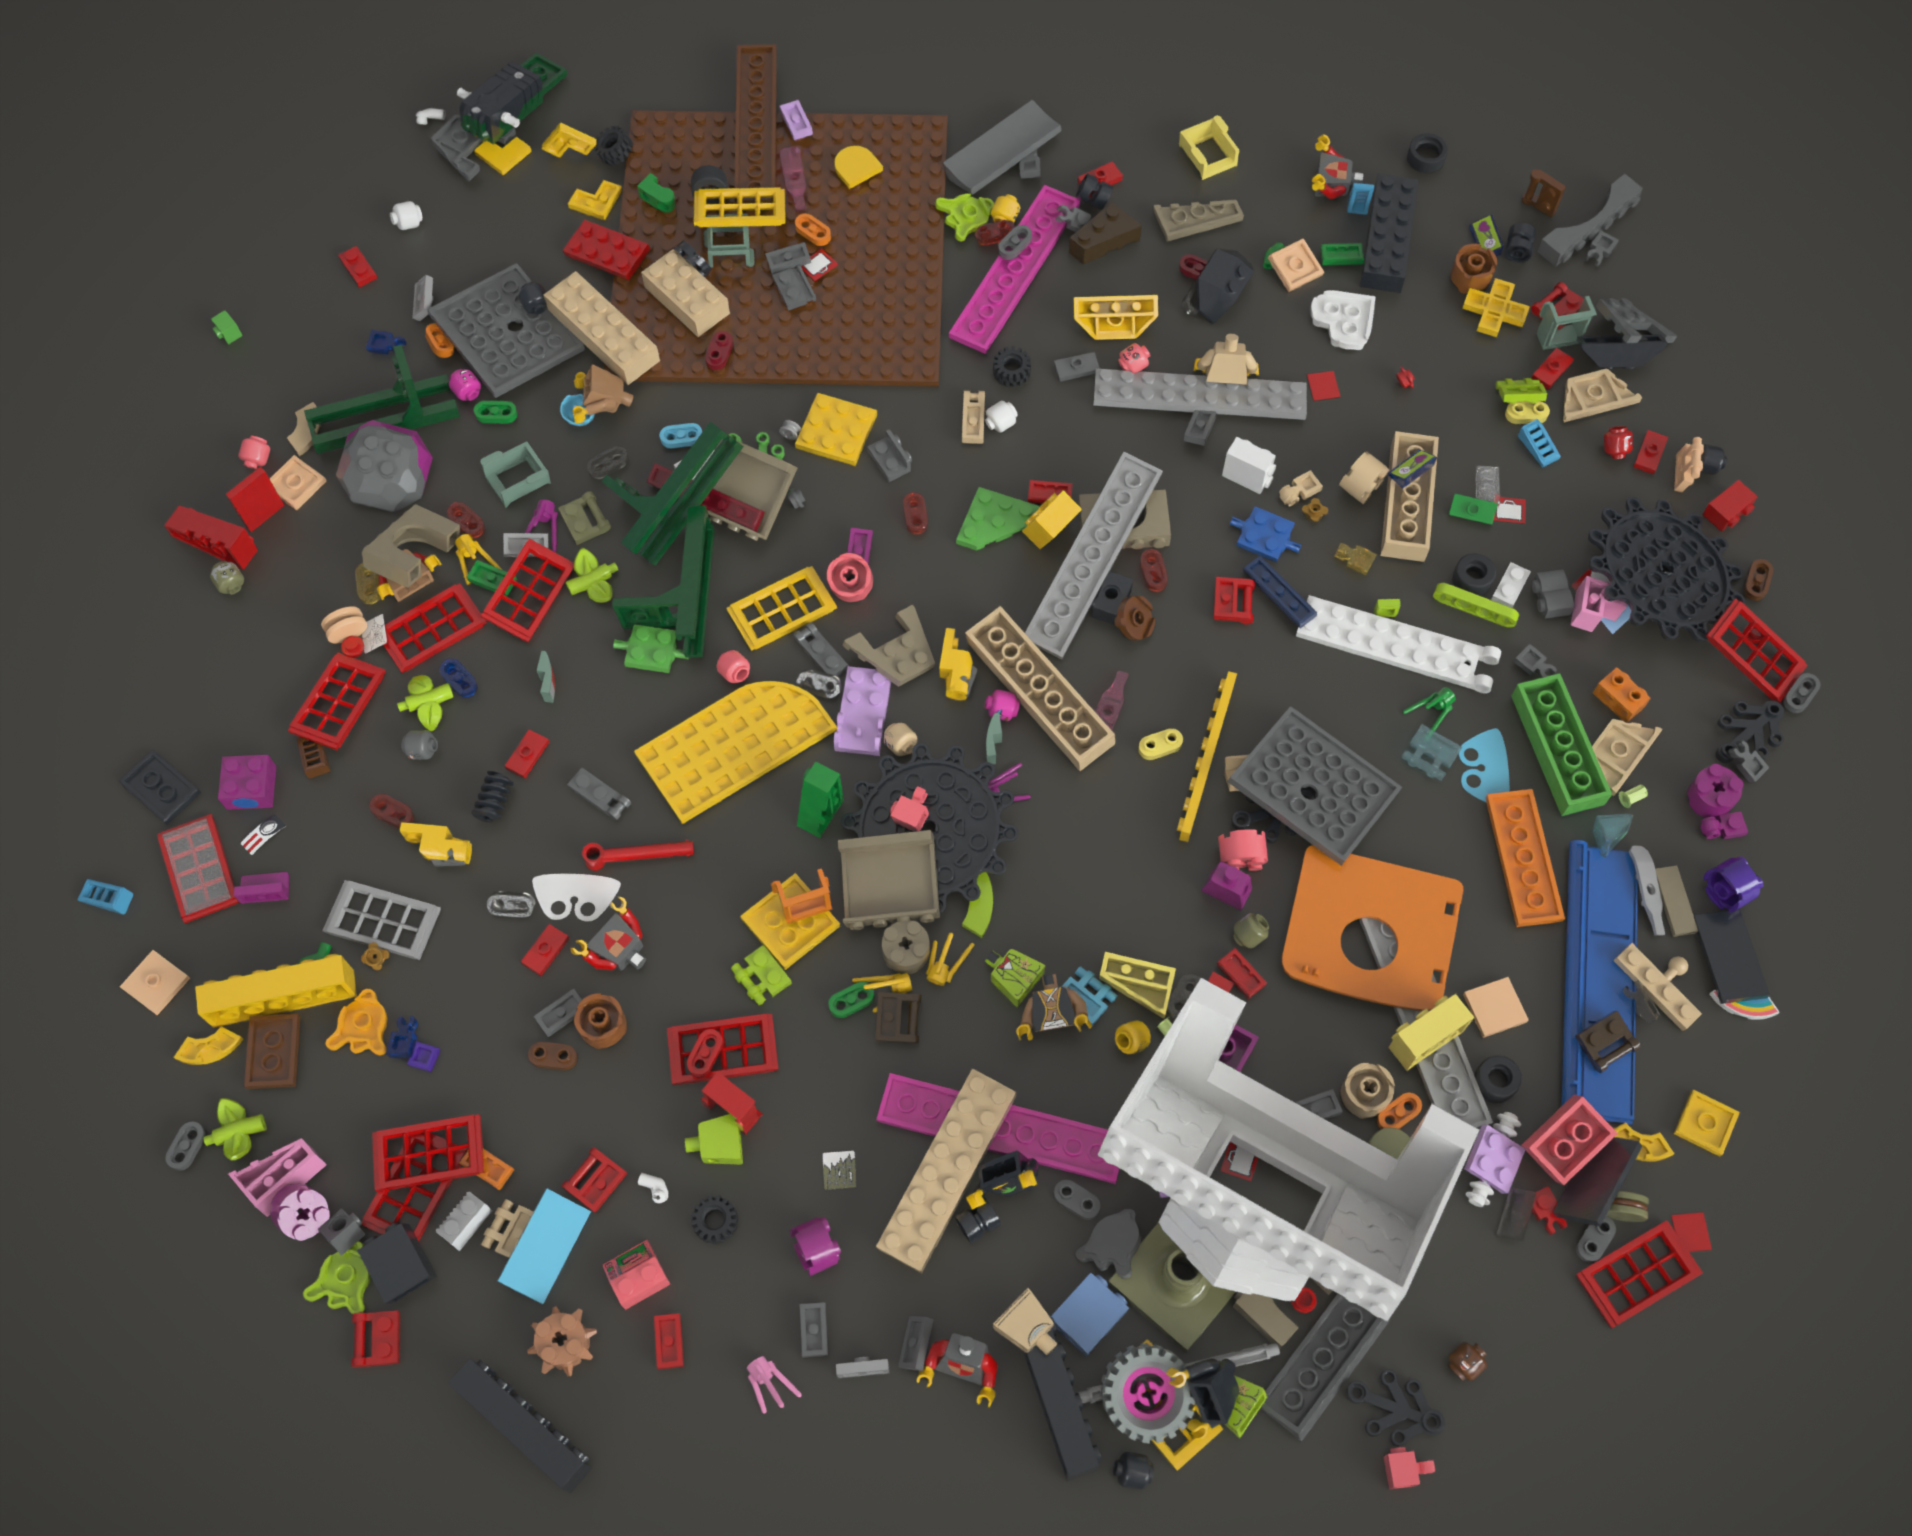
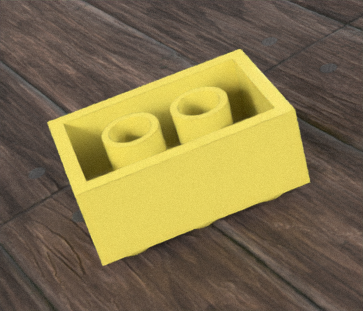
M1456 994L1449 999L1447 996L1442 997L1434 1004L1435 1007L1430 1012L1428 1009L1423 1010L1415 1017V1021L1411 1024L1408 1022L1404 1023L1396 1030L1397 1033L1391 1037L1393 1041L1389 1049L1406 1071L1463 1033L1474 1019V1016Z

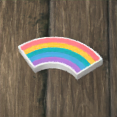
M1716 990L1710 993L1713 1000L1731 1014L1735 1013L1748 1019H1767L1780 1013L1770 997L1720 1004Z

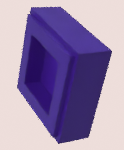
M416 1041L407 1064L417 1069L432 1072L440 1049Z

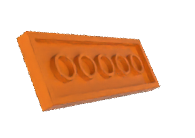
M1533 789L1487 794L1485 799L1516 927L1563 922L1565 916Z

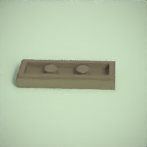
M1678 866L1655 869L1663 908L1672 936L1696 934L1698 928Z

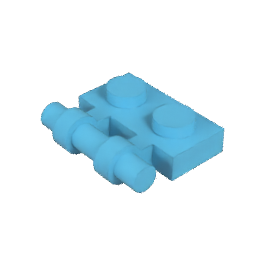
M1080 966L1075 972L1081 978L1079 982L1070 976L1062 987L1066 986L1070 987L1071 990H1075L1086 1002L1088 1019L1093 1026L1108 1008L1102 1000L1106 998L1113 1003L1118 995L1111 991L1112 988L1108 984H1103L1094 977V973L1090 970L1086 971ZM1090 985L1097 991V994L1093 995L1085 987Z

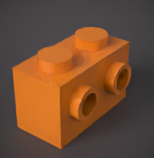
M1617 667L1601 680L1593 691V694L1625 723L1637 715L1651 699L1643 688L1638 687L1628 674L1622 672Z

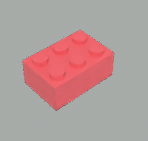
M1573 1095L1521 1146L1556 1183L1565 1185L1618 1133L1583 1096Z

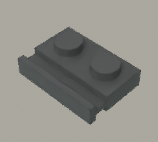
M797 265V268L794 269L789 268L772 274L773 281L788 311L803 306L808 301H816V295L800 265Z

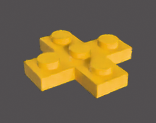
M1495 278L1490 294L1469 288L1462 309L1482 315L1477 328L1478 332L1497 337L1502 321L1523 327L1530 306L1510 300L1515 284Z

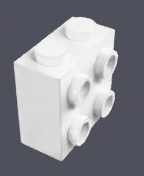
M1236 437L1226 454L1222 476L1261 494L1264 487L1268 489L1273 480L1272 474L1276 468V465H1274L1276 455L1266 449L1253 445L1248 440Z

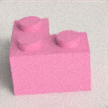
M1586 576L1576 590L1571 626L1592 632L1602 618L1616 621L1626 609L1627 604L1621 600L1607 601L1603 593L1610 583Z

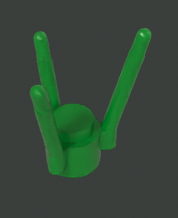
M1443 687L1438 692H1434L1429 697L1404 709L1402 713L1406 714L1428 703L1425 706L1426 709L1432 706L1437 710L1443 709L1424 738V741H1428L1447 713L1453 709L1451 704L1455 702L1456 697L1449 688Z

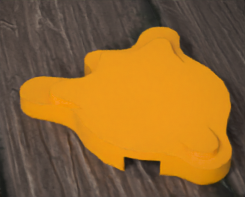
M364 989L354 999L355 1001L347 1007L344 1006L340 1011L337 1029L325 1042L329 1050L335 1051L346 1043H350V1050L354 1054L368 1049L378 1056L386 1052L387 1047L383 1041V1034L387 1027V1013L378 1002L376 993L371 989Z

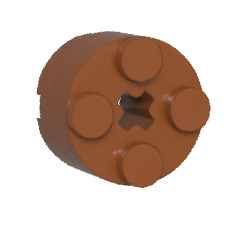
M1480 244L1463 246L1455 257L1450 273L1451 280L1458 287L1459 292L1467 294L1469 288L1478 291L1487 289L1496 269V255L1491 249L1488 248L1486 250L1482 248Z
M595 993L585 997L578 1004L574 1016V1024L582 1039L596 1049L610 1047L616 1044L626 1033V1016L619 1002L614 997Z

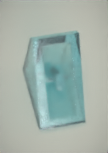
M1613 814L1596 816L1592 832L1601 856L1605 858L1628 833L1633 815Z

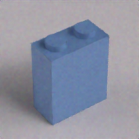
M1092 1273L1084 1279L1051 1316L1054 1319L1057 1331L1086 1358L1129 1309L1126 1306L1127 1301L1118 1292L1112 1293L1107 1288L1108 1283L1100 1275L1094 1276Z

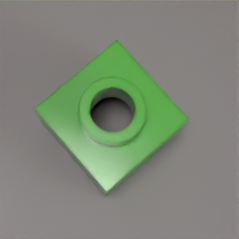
M225 310L211 318L215 326L212 330L219 339L223 338L230 344L242 336L237 324Z

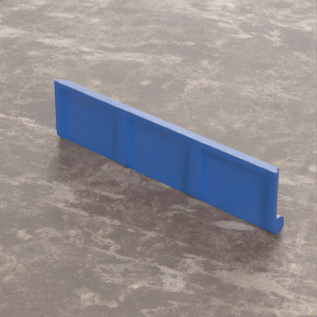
M1573 840L1569 842L1561 1107L1573 1095L1583 1096L1606 1122L1617 1124L1626 1122L1628 1125H1632L1635 1096V1052H1629L1607 1066V1070L1599 1073L1593 1067L1575 1035L1611 1012L1618 1011L1631 1034L1635 1037L1636 983L1613 960L1631 943L1637 947L1638 880L1635 879L1636 869L1628 851L1589 847L1585 841ZM1620 1038L1599 1051L1598 1054L1603 1058L1625 1043Z

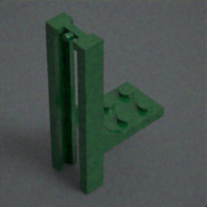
M402 344L393 346L395 355L391 357L398 377L393 388L304 410L316 453L320 454L343 448L347 435L367 422L316 435L314 430L316 425L410 401L405 412L375 419L374 421L412 430L460 417L455 399L422 408L418 400L451 391L447 374L413 382Z
M710 421L656 496H640L638 490L629 484L627 485L619 477L616 476L613 479L606 474L601 482L642 514L621 543L637 555L639 552L641 556L656 566L685 527L688 506H700L744 446Z
M688 506L680 585L658 597L614 598L612 604L623 630L633 629L634 624L655 628H676L675 635L677 640H682V637H684L683 654L685 658L703 657L715 533L713 524L710 523L711 519L708 517L706 506ZM678 606V612L671 614L668 607Z

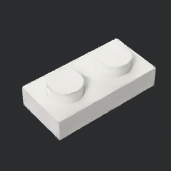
M1510 562L1491 600L1512 608L1531 571Z

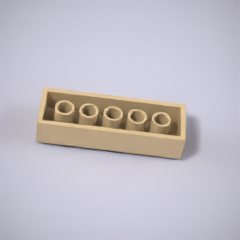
M575 271L544 294L548 310L618 377L622 378L627 385L631 384L660 361L657 346L578 272Z
M1395 431L1390 449V471L1387 481L1380 556L1424 562L1430 548L1439 437ZM1420 451L1434 456L1406 478L1391 473Z

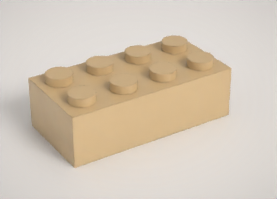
M674 249L641 272L645 288L697 337H700L730 314L728 299Z

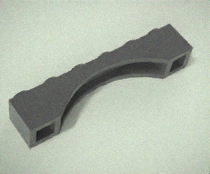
M1623 174L1611 184L1605 198V206L1594 218L1577 226L1555 228L1542 239L1537 252L1555 267L1561 262L1565 263L1573 252L1580 251L1588 240H1594L1603 228L1606 230L1616 218H1621L1628 208L1635 207L1641 199L1639 196L1643 188L1626 174Z

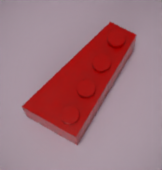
M179 505L164 525L172 537L222 561L232 562L241 570L246 568L258 551L254 544V539L249 536L245 528L197 512L193 508Z

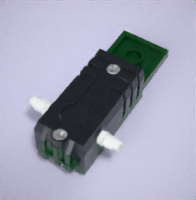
M534 53L521 65L513 61L509 62L507 67L504 66L501 72L498 71L494 77L492 76L474 92H468L459 88L457 96L464 99L459 107L461 127L468 133L472 132L473 136L479 137L484 142L488 141L494 144L513 127L517 128L520 121L543 103V96L567 76V69L538 53Z

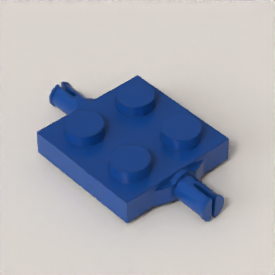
M1256 506L1246 521L1233 516L1230 525L1242 529L1237 542L1238 547L1261 555L1276 563L1286 548L1299 553L1302 546L1290 540V534L1295 525L1294 522Z

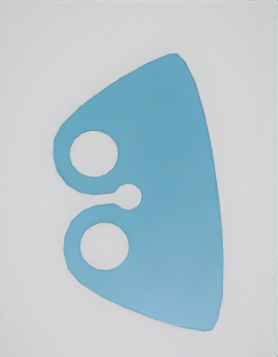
M1496 728L1485 731L1462 744L1459 748V757L1464 764L1468 766L1482 764L1485 766V770L1482 772L1477 769H1470L1464 772L1461 778L1462 787L1468 793L1486 802L1485 797L1487 794L1509 792L1507 753L1500 731ZM1468 748L1475 749L1478 752L1477 760H1467L1464 757V751ZM1469 775H1477L1481 780L1480 786L1476 788L1470 787L1466 782Z

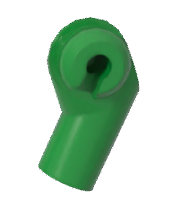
M1276 243L1265 252L1263 263L1265 269L1273 268L1268 257L1270 254L1285 248L1286 246L1283 243Z
M321 942L316 954L302 957L298 964L308 959H324L325 956L329 955L332 946Z

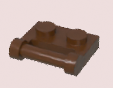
M1534 169L1530 175L1531 181L1528 189L1522 196V203L1532 205L1542 213L1552 217L1558 209L1566 186L1545 172ZM1540 182L1543 186L1538 197L1534 193Z

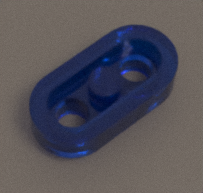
M447 659L441 664L440 673L443 679L449 683V686L459 696L470 697L475 694L478 688L477 682L458 660ZM451 671H456V673L450 675ZM466 685L470 686L468 689H463Z

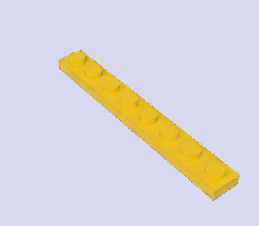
M1228 671L1226 679H1221L1218 691L1222 692L1221 698L1215 699L1212 711H1216L1215 718L1210 717L1207 730L1211 732L1209 738L1204 737L1201 750L1205 751L1203 758L1198 757L1195 770L1199 771L1197 778L1192 777L1189 790L1193 791L1191 798L1186 797L1183 810L1187 811L1185 818L1180 817L1177 831L1181 832L1179 840L1185 842L1189 841L1235 684L1237 673Z

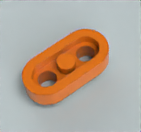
M800 214L796 217L795 228L800 235L817 246H824L830 242L831 231L828 226L810 214Z
M436 323L429 324L426 327L425 337L433 353L441 358L452 356L454 353L453 344Z
M1404 1093L1395 1099L1385 1110L1378 1114L1377 1124L1379 1128L1400 1129L1420 1113L1422 1109L1420 1098L1413 1093ZM1404 1104L1411 1105L1412 1110H1406ZM1385 1118H1391L1393 1124H1387Z

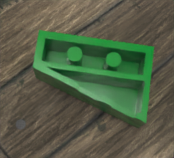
M815 762L812 768H807L803 775L797 827L818 838L822 837L844 802L839 773L818 762Z

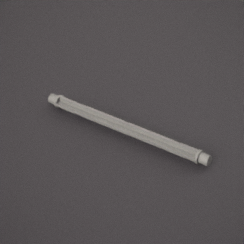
M1277 1343L1263 1344L1211 1358L1217 1361L1230 1359L1238 1367L1243 1364L1268 1360L1271 1356L1280 1355ZM1199 1360V1361L1187 1363V1364H1184V1365L1187 1367V1366H1189V1365H1192V1364H1194V1363H1197V1362H1200V1361H1203V1360ZM1152 1373L1142 1374L1132 1382L1130 1391L1134 1390L1135 1384L1139 1380L1143 1382L1145 1389H1149L1145 1378H1149L1155 1383H1159L1161 1378ZM1103 1384L1088 1387L1087 1390L1077 1392L1081 1397L1082 1403L1090 1402L1091 1404L1103 1400L1101 1397Z

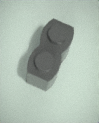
M1564 570L1537 573L1535 579L1532 580V591L1538 597V611L1542 612L1544 618L1571 615L1574 609V601Z

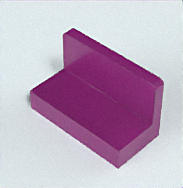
M287 872L242 876L241 886L234 887V896L241 904L288 900L289 874Z

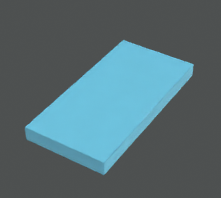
M545 1189L497 1282L543 1304L591 1211L549 1189Z

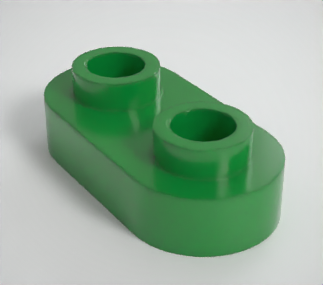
M481 401L474 407L475 417L481 423L509 424L515 421L518 415L515 405L509 401Z
M858 982L835 993L829 1000L831 1014L837 1018H845L869 1006L874 1000V989H864V985L869 983ZM861 993L867 995L865 999H860L858 996ZM839 1004H844L845 1008L843 1010L837 1009V1006Z

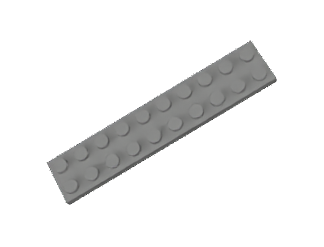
M1096 369L1093 405L1182 412L1205 410L1226 415L1306 420L1307 388L1304 382L1247 379V385L1207 382V376L1141 371L1132 373L1125 370Z
M1123 452L1025 632L1038 648L1062 660L1160 479L1162 470Z
M1372 918L1359 919L1378 969L1386 967L1393 961L1397 952V942L1393 932L1379 920ZM1433 974L1431 982L1437 983ZM1394 1007L1400 1025L1406 1022L1411 1024L1416 1020L1415 1017L1422 1012ZM1459 1036L1416 1064L1431 1104L1477 1129L1481 1128L1482 1125H1491L1493 1123Z

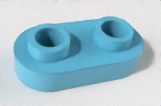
M695 423L666 426L660 431V440L666 448L692 446L701 435L702 429Z

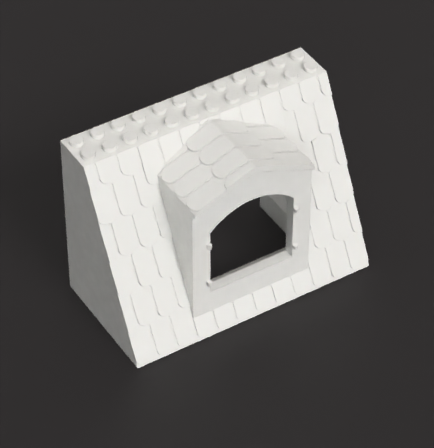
M1201 978L1112 1122L1098 1156L1107 1163L1126 1171L1130 1176L1147 1183L1156 1191L1171 1197L1159 1220L1161 1228L1213 1286L1250 1295L1254 1293L1284 1301H1295L1306 1281L1311 1277L1325 1288L1332 1289L1344 1296L1348 1301L1367 1309L1374 1316L1388 1321L1408 1291L1479 1130L1432 1104L1398 1159L1393 1158L1220 1062L1219 1058L1246 1002ZM1229 1142L1234 1143L1322 1193L1304 1231L1210 1178Z

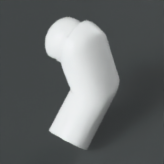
M425 109L417 112L416 122L417 124L426 125L427 118L445 120L446 112L442 109Z
M640 1174L638 1185L651 1189L654 1202L659 1204L665 1202L668 1198V1189L664 1180L649 1174Z

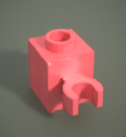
M917 786L912 799L901 795L900 799L893 803L890 813L894 823L914 832L921 830L929 815L926 806L922 805L928 795L925 793V789Z
M1406 1447L1390 1449L1391 1454L1384 1456L1389 1489L1415 1487L1420 1484L1418 1474L1435 1472L1434 1461L1416 1463L1414 1451L1406 1452Z

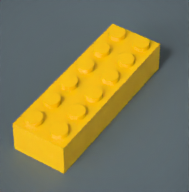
M337 954L327 955L324 959L303 960L300 964L292 966L280 965L274 970H257L252 972L251 975H233L228 977V980L206 981L203 985L195 986L198 1014L213 1028L248 1021L250 1016L276 1015L357 997L354 970L342 955Z

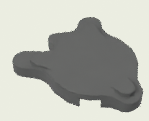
M1124 1209L1099 1221L1093 1229L1089 1241L1077 1249L1075 1253L1077 1259L1080 1262L1094 1261L1101 1271H1105L1109 1265L1114 1264L1120 1278L1127 1279L1131 1277V1260L1141 1244L1136 1213L1132 1209Z

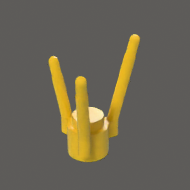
M464 534L456 539L455 545L458 548L456 554L459 557L467 585H470V582L466 578L468 571L464 556L475 559L476 550L492 566L501 569L480 547L479 543L472 540L470 535Z
M949 933L939 962H935L938 942L936 940L933 941L926 979L940 986H944L945 982L950 983L954 973L975 946L974 943L968 946L952 969L948 971L949 966L944 964L953 938V933Z
M908 973L852 979L853 983L876 982L864 985V989L890 986L892 993L912 991ZM877 1007L873 1009L874 1013L877 1012Z

